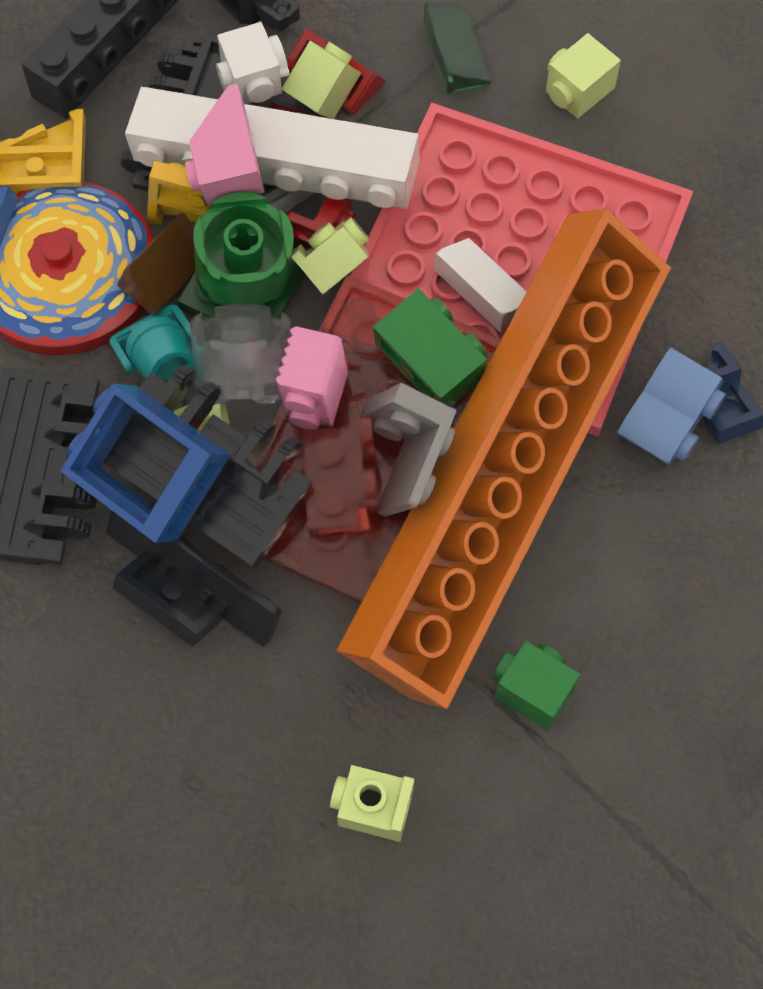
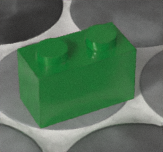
M418 288L373 326L375 345L419 392L451 407L480 381L487 367V359L485 358L487 351L472 333L467 332L463 335L452 323L454 318L451 312L440 299L433 297L430 300Z

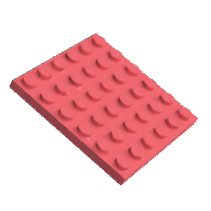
M431 102L417 132L419 134L420 163L408 207L405 209L392 206L381 209L368 236L369 241L364 245L368 250V258L352 270L327 323L325 333L340 337L342 339L341 342L346 346L390 361L375 345L373 326L419 288L430 300L433 297H437L446 305L454 318L452 323L463 335L470 332L482 343L487 351L485 358L487 359L488 366L507 328L500 333L434 271V255L439 250L469 238L527 291L567 215L606 208L664 262H667L690 204L693 191ZM638 334L588 431L589 434L597 437L600 434Z

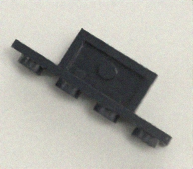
M111 510L106 530L107 534L138 556L116 574L113 584L115 591L192 647L223 619L227 620L261 646H265L272 639L281 615V609L266 596L252 589L231 574L224 566L217 564L193 547L183 537L180 536L178 541L155 543Z

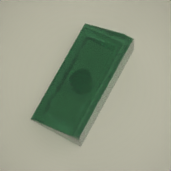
M435 3L425 4L424 25L447 94L490 85L491 80L467 10Z

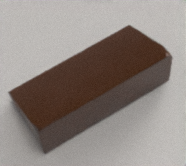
M183 212L125 268L117 283L118 287L153 316L192 278L196 271L193 240L194 225Z

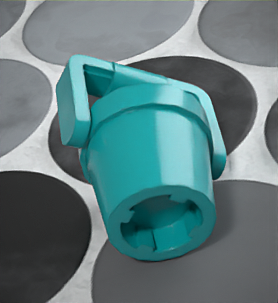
M177 305L166 306L155 316L151 314L117 332L109 340L127 374L134 372L135 369L139 375L147 378L150 372H152L165 382H168L174 375L173 373L181 366H184V364L195 370V373L198 372L197 362L190 345V341L196 339L197 336Z

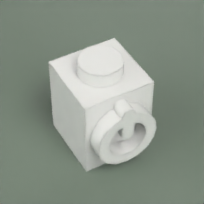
M262 22L217 35L221 62L216 63V69L224 91L227 86L238 84L244 104L264 102L272 96L282 94L281 78L290 75L282 44L277 35L268 37Z

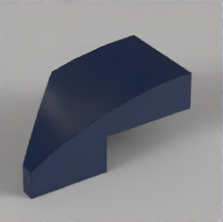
M722 341L715 343L707 369L723 378V384L719 390L726 393V396L711 420L705 416H702V419L719 444L762 428L763 413L740 382L741 367Z

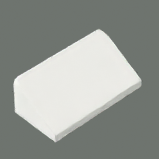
M469 238L442 248L434 255V271L500 333L509 326L527 291Z

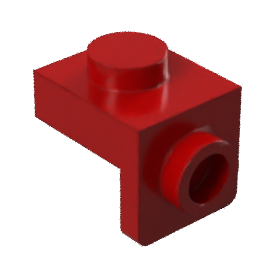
M327 197L314 220L291 211L287 213L293 229V248L295 249L301 244L306 251L312 247L307 240L328 222L335 228L341 222H346L351 217L356 221V212L352 211V199L348 198L335 200Z

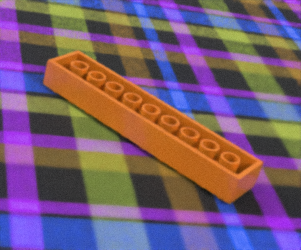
M606 208L567 215L454 428L455 435L449 449L442 457L439 456L431 474L436 477V481L429 498L424 504H419L409 512L336 650L412 701L448 709L671 269L666 262Z

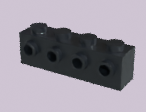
M83 0L21 64L31 97L67 119L69 112L75 110L178 0Z

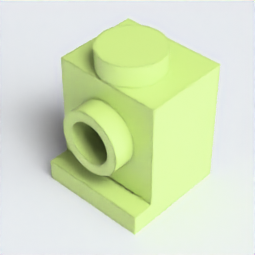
M352 217L346 222H341L335 228L328 222L307 240L312 247L306 251L300 244L293 250L292 258L319 291L324 294L368 258V250L364 244L369 241V238Z
M351 765L348 778L337 776L331 797L330 808L339 810L337 816L338 826L401 842L414 791L415 779L406 776L401 778ZM366 790L375 791L381 795V800L375 806H366L360 800L361 794Z

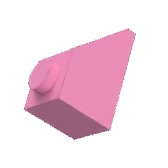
M238 84L229 85L190 139L193 160L185 162L192 191L201 189L208 207L219 197L230 193H265L246 108Z

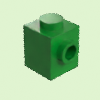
M525 641L517 655L509 650L494 672L493 678L499 681L495 698L549 731L575 690L581 674L565 665L563 656L551 647L539 644L536 647Z

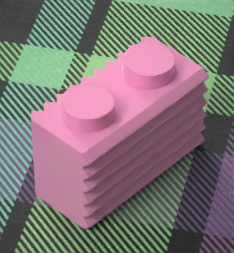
M296 326L290 329L291 337L287 339L288 347L284 349L286 356L281 358L283 366L278 368L280 376L275 378L285 411L289 417V422L308 430H317L319 425L333 427L348 374L342 339L335 335Z

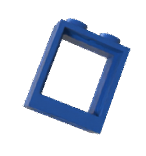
M112 384L110 388L102 392L97 398L93 407L95 414L86 429L79 433L70 443L67 450L68 459L60 472L153 542L178 541L231 454L137 386ZM135 410L189 449L154 507L100 468Z

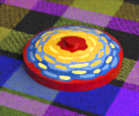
M82 182V187H51L18 192L16 194L18 200L0 246V338L20 349L54 356L83 353L109 343L110 338L114 334L134 324L145 311L140 304L118 287L117 283L125 268L153 241V236L147 222L140 212L125 198L107 188L91 183Z

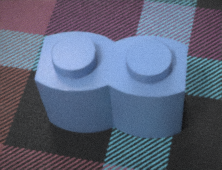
M670 347L617 432L618 435L668 466H671L676 458L684 462L699 439V436L693 433L696 425L702 416L711 420L726 396V393L719 390L723 384V378Z

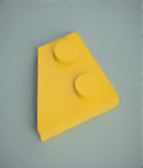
M75 109L70 111V120L46 130L45 126L41 124L27 130L18 138H8L0 142V186H9L15 194L23 190L40 188L82 187V182H84L86 138L84 110Z
M154 160L149 175L147 223L161 225L164 215H179L183 212L192 224L195 225L200 215L202 217L211 208V206H207L201 189L192 191L185 165L179 163L166 164Z

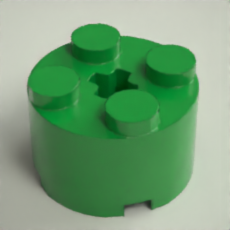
M236 192L221 196L211 203V208L202 217L200 215L195 224L193 234L195 269L201 285L208 292L213 302L235 307H253L277 299L282 295L292 269L294 237L288 216L281 209L279 211L267 203V198L250 192Z

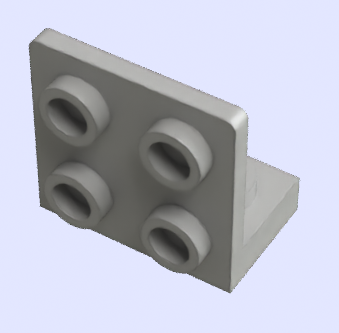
M399 383L368 399L360 417L373 423V430L387 439L401 441L402 438L405 439L376 508V512L383 516L416 508L419 504L422 505L427 501L436 481V477L431 474L438 456L442 457L447 452L455 435V429L450 426L457 410L403 383Z

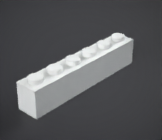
M141 86L125 131L133 160L149 167L153 166L154 160L166 164L179 163L185 165L187 161H192L193 156L189 141L218 99ZM244 104L262 183L275 185L285 191L303 190L320 193L335 200L348 198L370 202L372 205L381 208L394 206L407 209L420 163L418 133Z

